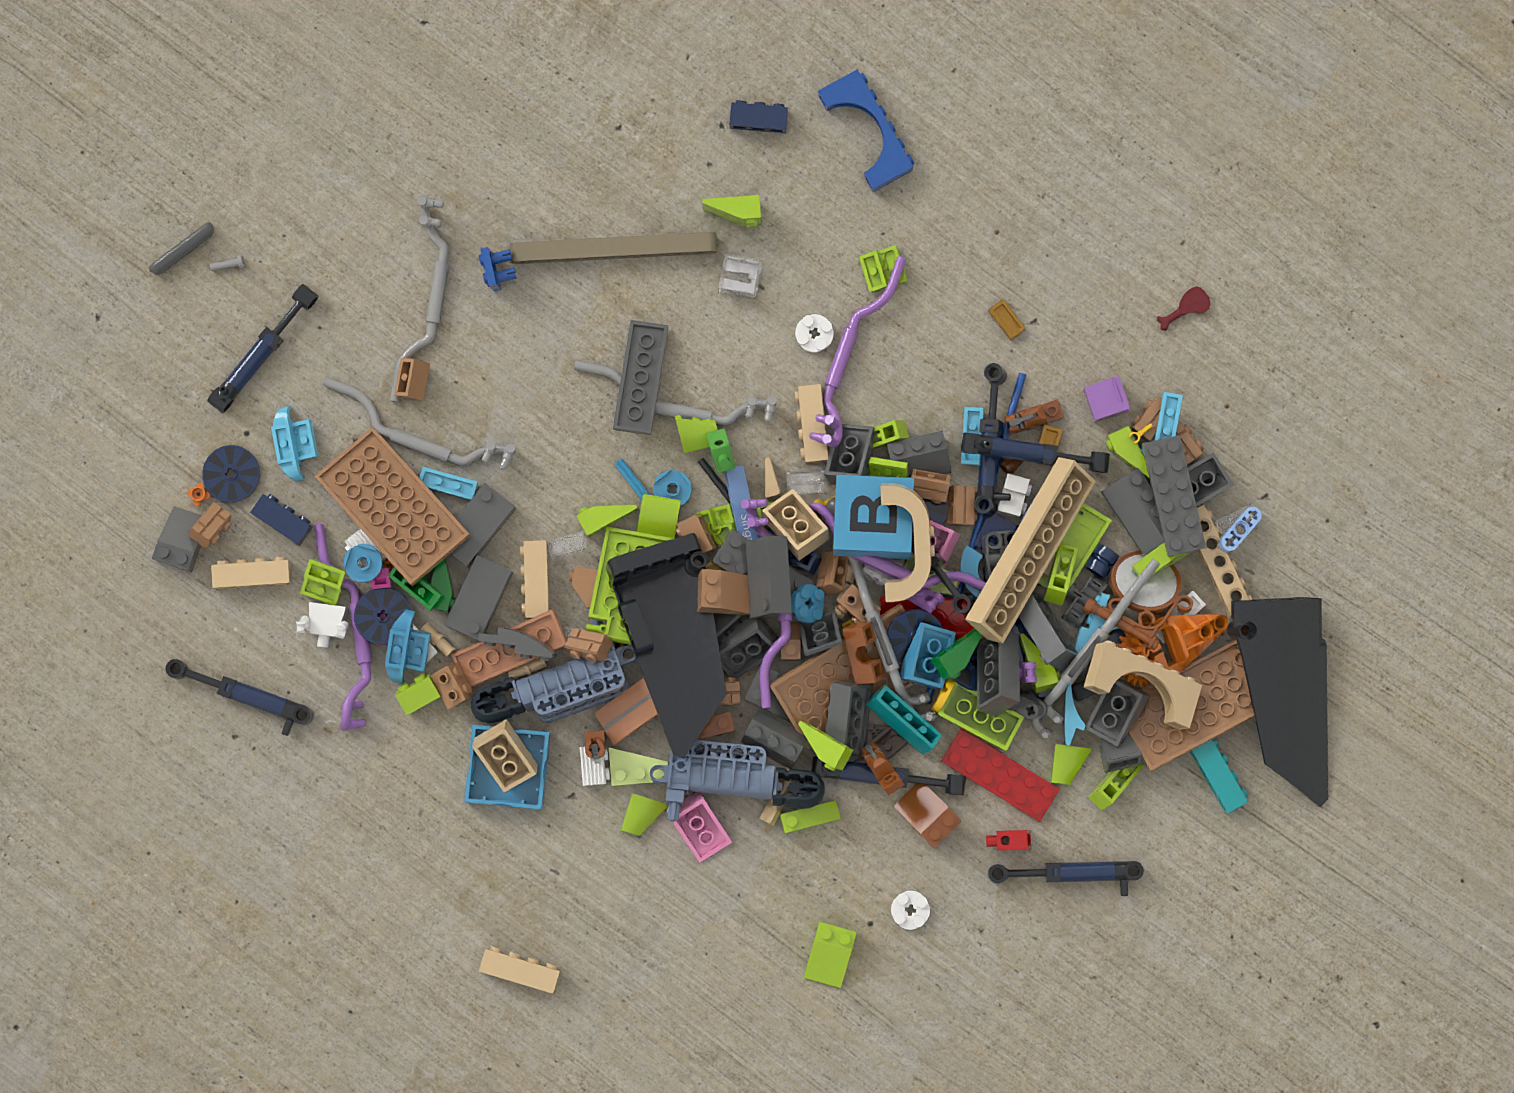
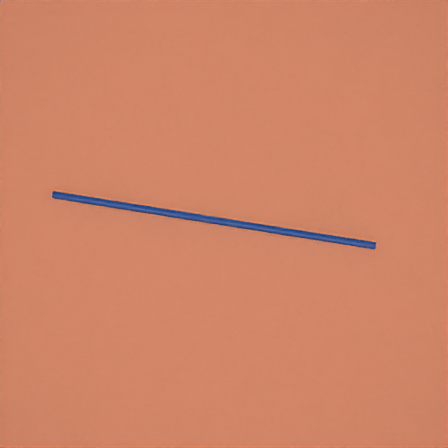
M1019 373L1007 416L1016 412L1026 374ZM1004 423L1003 436H1000V438L1008 439L1010 424ZM989 502L983 504V510L988 508ZM979 512L969 543V547L976 550L985 516ZM960 582L957 588L961 594L965 587L963 582ZM927 687L926 692H928L932 701L935 689Z

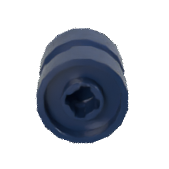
M1098 543L1093 551L1094 557H1089L1084 567L1090 572L1095 573L1096 576L1105 579L1110 572L1109 566L1115 564L1119 555L1110 548Z

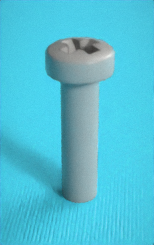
M238 255L237 259L210 263L211 271L239 266L240 269L245 267L242 255Z

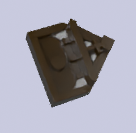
M868 724L866 746L870 743L877 744L888 760L909 744L890 726Z

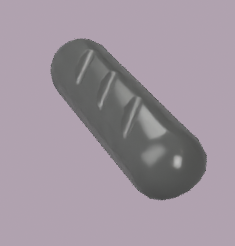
M205 223L149 266V271L155 275L164 273L172 265L208 240L214 233L212 223Z

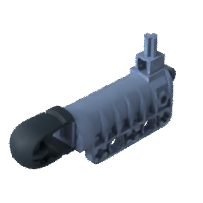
M593 620L591 624L600 626L603 624V621ZM612 642L613 645L608 652L605 662L596 661V663H592L580 657L579 660L575 659L516 681L511 676L504 679L503 682L497 681L483 686L474 693L471 700V710L475 718L484 723H496L513 717L514 713L517 715L524 713L525 709L527 712L535 710L543 722L551 723L607 703L627 690L629 685L623 667L634 663L637 658L635 653L632 659L627 660L623 657L626 650L634 652L632 646L626 645L616 649ZM510 688H514V692H511L513 700H518L519 703L503 708L507 704L506 697L497 693L506 692ZM607 695L604 699H599V697Z
M696 740L685 758L674 755L671 751L669 766L655 765L650 770V779L654 783L667 785V820L671 822L679 820L680 806H684V797L689 795V791L768 800L773 798V806L785 804L786 807L803 809L818 805L825 794L824 782L819 775L812 771L789 769L787 771L781 767H777L775 772V766L766 765V752L759 746ZM698 745H701V746H703L705 749H703V748H695V747L698 746ZM737 749H740V750L743 751V753H742V752H734V751L737 750ZM655 770H662L664 776L661 779H656L653 777V772ZM778 778L787 781L790 779L796 780L794 783H789L788 792L794 796L786 794L777 795L778 791H782V783L778 781Z

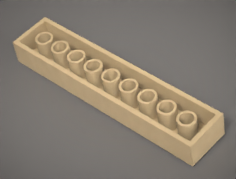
M1058 457L965 619L988 640L1004 643L1096 482L1075 460Z

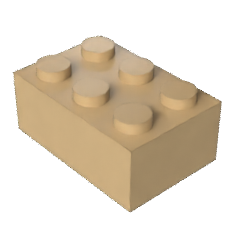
M794 489L762 510L763 518L769 519L768 526L777 536H787L788 549L798 560H801L829 540L827 526Z
M507 719L474 738L472 748L503 792L510 790L537 774V762Z

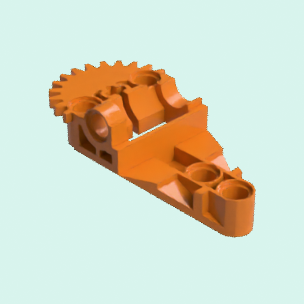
M1212 613L1170 615L1159 629L1162 631L1172 658L1168 664L1164 653L1158 651L1161 649L1160 643L1155 650L1147 649L1148 644L1124 632L1126 637L1120 636L1119 639L1122 641V644H1116V646L1127 648L1134 655L1145 656L1152 663L1163 664L1165 669L1179 672L1194 661L1227 629L1228 619L1225 615ZM1165 615L1155 616L1153 626L1159 624ZM1149 618L1141 619L1143 626L1150 627L1151 620ZM1131 673L1121 676H1126V682L1131 680V685L1135 686L1137 683L1138 687H1142V684L1149 686L1150 681L1142 676Z

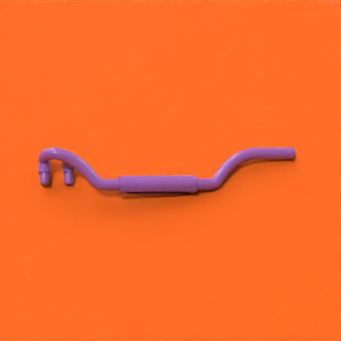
M897 257L888 285L882 295L873 303L854 312L848 327H845L825 382L826 389L822 402L829 415H816V421L833 428V437L829 434L811 432L809 434L810 439L833 448L840 444L843 427L840 415L832 403L835 389L839 388L858 335L856 330L860 320L879 310L893 296L907 260L904 257Z
M767 499L742 500L740 505L747 511L749 518L746 522L747 525L754 529L760 537L774 536L763 527L769 524V519H759L756 508L768 505ZM792 613L778 616V622H781V636L768 649L761 663L759 678L762 709L771 708L769 670L776 654L790 639Z
M817 502L811 503L809 507L815 514L818 512L824 517L823 523L827 526L828 531L831 529L834 541L835 517L825 505ZM851 556V558L894 579H902L912 573L911 570L886 558L878 556ZM945 572L951 581L966 583L982 591L986 582L963 572ZM937 575L928 577L922 588H929L942 583Z
M316 524L314 527L320 562L333 566L328 556L324 524ZM345 578L343 588L350 592L351 604H349L357 662L361 666L362 677L352 687L341 705L342 721L339 724V728L342 731L366 726V720L364 719L351 720V712L354 709L363 707V701L355 700L371 681L370 663H372L369 641L359 634L354 623V610L360 599L359 589L354 582Z

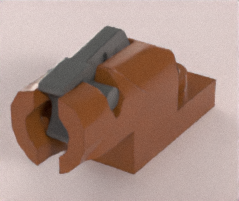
M1058 399L1005 416L1004 420L1006 424H1010L1008 431L1010 435L1062 419L1064 415Z
M604 730L584 732L585 753L587 757L592 758L595 764H599V758L603 757L606 753V732Z
M870 743L861 750L863 759L887 795L904 786L901 778L877 744Z

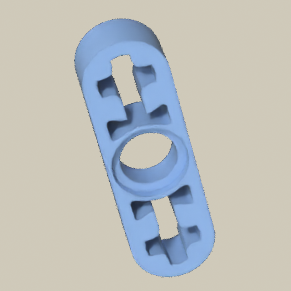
M1249 507L1242 512L1219 539L1218 545L1223 552L1229 553L1239 546L1261 520L1260 510L1256 507ZM1253 512V519L1250 520L1248 523L1245 522V520L1249 518L1250 513ZM1236 525L1243 526V535L1236 532ZM1233 536L1235 539L1231 541V546L1227 547L1225 545L1226 541Z

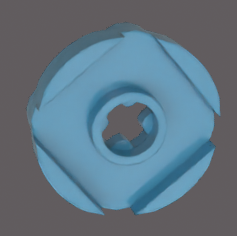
M675 470L662 472L656 478L653 487L654 496L681 500L680 507L687 503L692 493L689 478L684 473ZM670 484H671L672 486L677 485V487H678V488H676L677 493H675V494H674V493H670V494H669V493L667 492V491L669 490V487H668V486H669Z
M358 544L347 551L343 565L351 579L365 583L373 581L380 574L383 560L375 547L369 544ZM367 558L368 566H364L363 569L360 568L361 565L358 564V561Z
M812 584L798 586L797 591H793L791 595L792 613H795L798 617L796 619L802 623H812L820 620L823 616L824 608L823 590L818 589L817 586Z

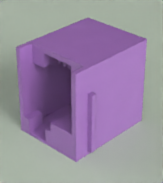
M1119 376L1084 387V393L1094 423L1129 412L1130 406Z

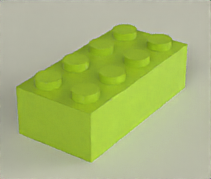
M956 682L943 707L937 714V716L1004 752L1007 751L1024 719V716L1013 710H1006L996 717L977 710V691L968 690Z

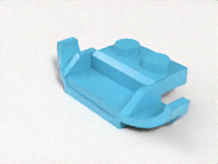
M287 406L277 411L271 430L277 462L285 474L297 482L305 480L299 465H302V461L319 457L312 420L307 419L294 423V420L290 419L291 406Z

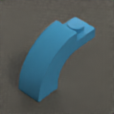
M967 545L961 557L960 572L980 579L978 564L983 555ZM963 583L966 590L977 599L981 591Z

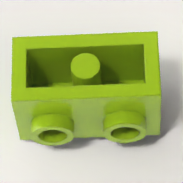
M423 673L414 678L415 682L409 685L405 683L397 688L398 691H396L395 696L406 715L440 697L430 677V673L427 675Z

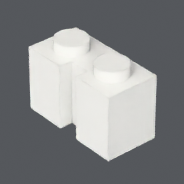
M1007 474L1002 493H1010L1011 500L999 501L997 513L1019 518L1021 514H1025L1027 503H1024L1025 495L1029 496L1032 485H1029L1030 479Z

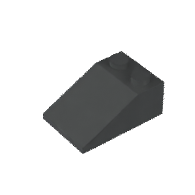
M842 424V440L838 446L831 447L824 473L830 485H836V475L870 476L869 460L872 457L873 426Z
M174 506L157 541L152 559L192 573L201 545L189 537V532L202 515Z
M835 610L823 614L820 620L812 623L799 622L805 656L843 644V630Z
M761 618L747 619L719 645L722 668L731 678L740 677L762 663L766 652L779 637Z
M759 668L744 700L762 708ZM770 668L769 683L780 678L783 674ZM770 688L771 708L764 710L791 723Z
M1119 678L1113 684L1110 693L1101 695L1085 729L1119 747L1141 715L1150 695Z

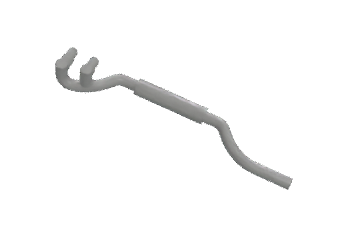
M420 196L417 200L421 206L419 222L440 252L438 262H435L426 322L428 323L426 335L411 344L399 357L394 371L390 401L399 402L400 398L395 396L394 393L401 358H411L417 351L434 340L437 324H440L449 264L447 263L449 247L433 227L441 226V220L430 216V208H443L444 201Z
M578 360L575 361V370L604 375L612 378L620 385L622 374L613 368ZM751 396L748 398L747 403L739 406L727 416L714 415L711 411L657 400L655 414L671 418L680 415L681 418L692 420V417L699 418L700 420L710 419L715 420L716 425L728 426L744 414H746V418L752 419L754 410L765 409L764 421L770 423L775 412L777 399L775 396H769L767 400H757Z
M325 377L323 386L349 395L361 402L369 414L372 427L380 435L390 438L391 442L435 459L465 466L482 458L483 462L488 463L492 455H503L500 468L506 470L516 452L513 444L499 446L495 445L493 441H489L486 447L475 450L466 456L452 453L451 449L397 428L393 430L383 426L376 407L366 394L331 378Z
M848 556L860 597L867 613L864 614L867 622L872 621L876 638L874 641L884 669L886 673L889 672L898 696L912 709H914L915 705L931 701L928 692L915 697L908 695L898 672L900 667L878 609L875 610L861 564L859 561L851 558V556ZM933 710L919 714L927 722L938 719L936 712Z
M1154 558L1135 580L1101 628L1098 627L1061 674V680L1043 700L1047 705V716L1054 723L1060 725L1064 717L1052 708V704L1060 697L1069 684L1072 685L1092 660L1096 644L1103 643L1110 637V631L1145 583L1160 566V563ZM1041 718L1031 719L1033 728L1041 734L1042 738L1048 739L1052 735L1053 731L1041 723Z

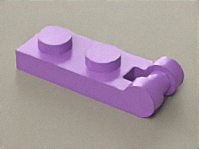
M921 588L915 595L907 598V600L931 613L936 609L937 604L940 605L944 601V597L939 592L935 593L928 588Z
M1019 661L1020 682H1037V675H1035L1034 670L1036 662Z

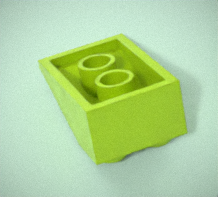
M759 195L702 199L703 210L738 225L746 226L749 229L757 228L758 225H761Z
M819 921L803 978L841 988L857 932Z

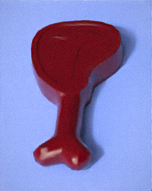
M1192 287L1182 296L1176 311L1167 317H1157V321L1161 324L1160 329L1166 331L1171 322L1188 313L1201 314L1206 312L1210 308V299L1201 287Z

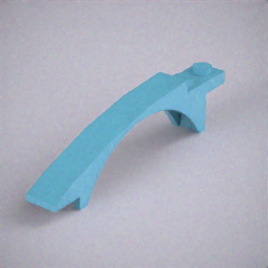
M1101 592L1100 596L1096 595L1095 600L1100 607H1106L1110 595ZM1089 614L1086 621L1088 628L1080 626L1074 644L1077 652L1082 649L1096 629L1103 626L1106 622L1104 619L1095 614ZM1071 684L1067 686L1064 693V743L1070 746L1076 728L1083 731L1085 728V724L1078 715L1073 702Z

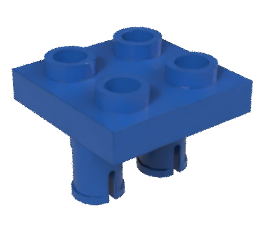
M488 247L480 249L479 261L485 269L483 278L488 287L493 291L501 290L500 282L517 279L514 267L502 271H497L496 264L513 261L510 249L493 253Z

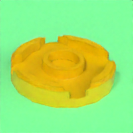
M951 678L946 679L943 689H940L937 699L932 705L931 709L937 713L943 707L955 684V681L951 680Z

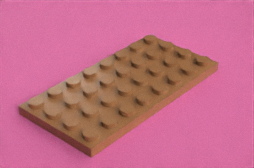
M373 427L314 476L411 586L417 583L470 537L466 529Z
M901 604L880 615L886 632L892 620L905 611ZM845 640L843 644L823 650L770 683L771 690L795 730L802 735L804 733L798 725L799 721L807 722L826 733L825 728L828 721L832 682H855L852 676V667L847 655L848 650ZM874 641L865 646V651L869 657L873 659L880 658ZM897 660L898 665H899V667H900V668H898V672H899V674H900L901 668H902V662H900V661ZM883 663L882 667L885 677L873 683L871 696L884 685L897 694L889 672L886 673ZM902 680L905 689L915 684ZM807 740L805 746L809 750L812 746Z
M1237 639L1179 671L1181 676L1194 678L1197 683L1202 685L1189 729L1179 730L1165 724V707L1159 691L1153 684L1142 689L1150 697L1141 715L1128 733L1141 751L1142 758L1150 772L1159 769L1255 717L1241 653L1236 648L1238 645Z

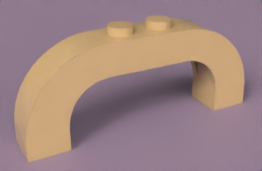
M884 483L880 486L881 505H898L905 508L911 514L914 526V570L905 578L885 581L886 602H895L915 595L926 583L931 569V556H935V545H931V537H934V525H930L927 506L914 490L900 484Z

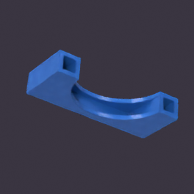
M857 69L818 90V97L826 111L838 107H853L866 112L878 124L882 133L883 149L877 162L864 172V178L872 192H875L913 171L914 161L911 155H906L903 150L905 145L901 138L897 139L894 134L896 130L892 122L886 120L885 116L887 114L883 106H878L874 90H869L866 85L868 83L864 73L860 74Z

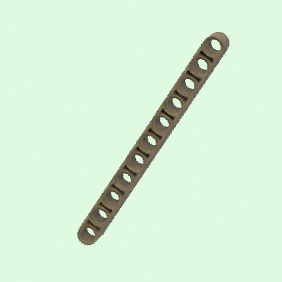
M715 232L515 242L510 243L513 259L510 263L531 264L717 253V235Z

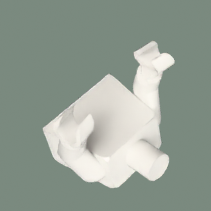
M309 602V617L302 616L299 621H296V633H305L304 629H306L312 635H319L317 646L328 648L330 637L344 639L349 626L348 622L345 621L348 608Z

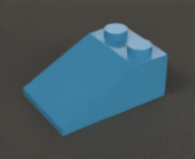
M920 623L904 657L900 672L901 680L932 689H943L945 679L941 677L931 659L954 643L956 632Z

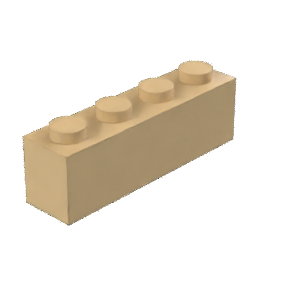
M821 384L798 386V391L794 392L795 403H799L800 407L796 414L797 422H801L802 429H798L799 441H803L804 448H800L801 460L805 459V464L828 462L827 445L809 438L811 432L826 434L825 424L816 421V415H824Z
M547 540L523 541V546H520V557H524V565H521V577H524L525 584H521V594L525 596V603H522V615H526V619L534 618L550 610Z
M275 557L274 561H266V558H257L255 562L248 563L246 559L236 560V563L228 564V561H217V565H211L212 588L214 589L292 584L291 561L286 560L285 557Z
M493 946L490 949H485L479 972L552 994L555 993L561 970H557V965L547 963L544 966L538 964L539 960L528 957V960L520 959V954L509 952V955L501 953L502 949Z

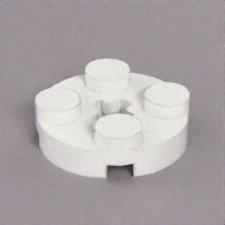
M817 314L803 317L799 321L795 332L800 347L810 353H818L828 348L832 343L834 334L830 321ZM817 329L820 336H816L815 339L811 338L812 335L809 334V331Z
M905 891L899 894L891 905V915L894 921L904 929L913 930L923 926L930 914V906L927 899L916 891ZM909 904H912L913 908L916 909V913H912L911 916L905 911V907H909Z

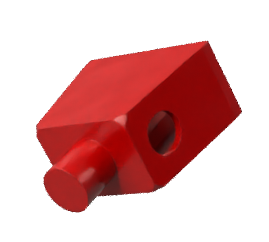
M1031 830L997 831V835H986V846L997 847V851L1031 850ZM1005 837L1010 838L1009 844L1004 843Z

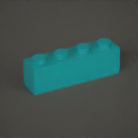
M886 685L877 689L865 704L922 755L932 750L942 737L940 732Z
M1213 739L1190 751L1223 811L1225 814H1228L1248 802L1246 799L1248 794L1243 787H1239L1236 782L1239 780L1233 770L1230 771L1227 766L1229 763L1224 753L1220 754L1217 749L1219 744L1216 739Z

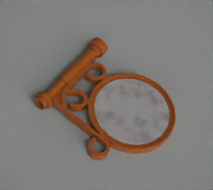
M1140 550L1126 553L1114 564L1110 575V585L1116 598L1109 601L1107 608L1104 606L1100 607L1097 601L1090 597L1083 608L1084 612L1095 614L1105 621L1114 611L1111 605H1118L1139 577L1132 566L1145 557ZM1174 564L1149 578L1128 606L1129 609L1140 613L1137 623L1122 615L1115 625L1122 631L1148 644L1147 649L1155 650L1160 640L1157 639L1155 634L1164 625L1176 606L1177 610L1181 613H1189L1193 607V600L1189 596H1179L1182 582ZM1181 601L1187 602L1189 607H1182L1178 603ZM1169 609L1163 620L1153 626L1155 622L1154 614ZM1142 617H1147L1151 620L1150 627L1142 625Z

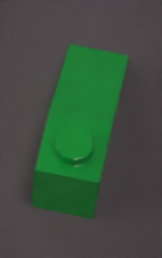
M444 558L435 566L431 584L442 595L433 609L449 613L456 598H453L454 592L447 559Z
M395 567L388 575V577L429 611H432L442 597L439 591L425 577H422L411 586Z
M975 628L931 659L943 679L951 678L953 680L961 675V670L966 668L982 636Z

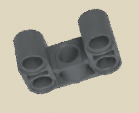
M1016 531L991 532L982 538V563L985 582L988 581L1009 544L1007 536L1011 535L1013 537ZM989 537H993L995 539V546H991L988 543Z

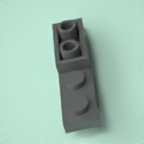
M500 627L498 628V634L479 633L478 641H483L484 645L496 646V643L503 644L504 648H514L515 645V653L521 654V658L531 659L532 656H539V660L550 661L551 658L557 657V652L545 642L517 629Z

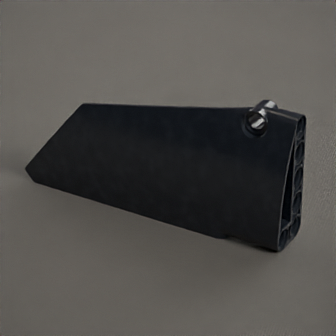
M695 533L613 557L608 560L606 565L607 574L619 603L618 610L672 754L682 758L686 757L727 694L713 613L697 612L698 574L702 569H706L708 559L702 552ZM698 560L702 565H695L693 561Z
M1292 597L1231 601V619L1233 621L1229 623L1227 633L1231 638L1237 639L1264 764L1292 784L1318 807H1322L1328 800L1327 645L1322 638V598Z

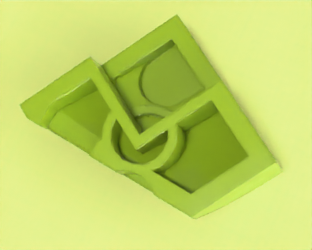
M680 415L675 416L684 453L709 447L706 433L718 430L715 420H700L692 417V420L683 419ZM721 441L716 442L715 445L721 444Z
M731 503L694 513V515L702 514L710 534L713 535L714 540L719 546L722 545L731 529L736 531Z
M1055 744L1050 783L1070 785L1091 753V748Z
M632 793L621 831L641 836L668 805Z

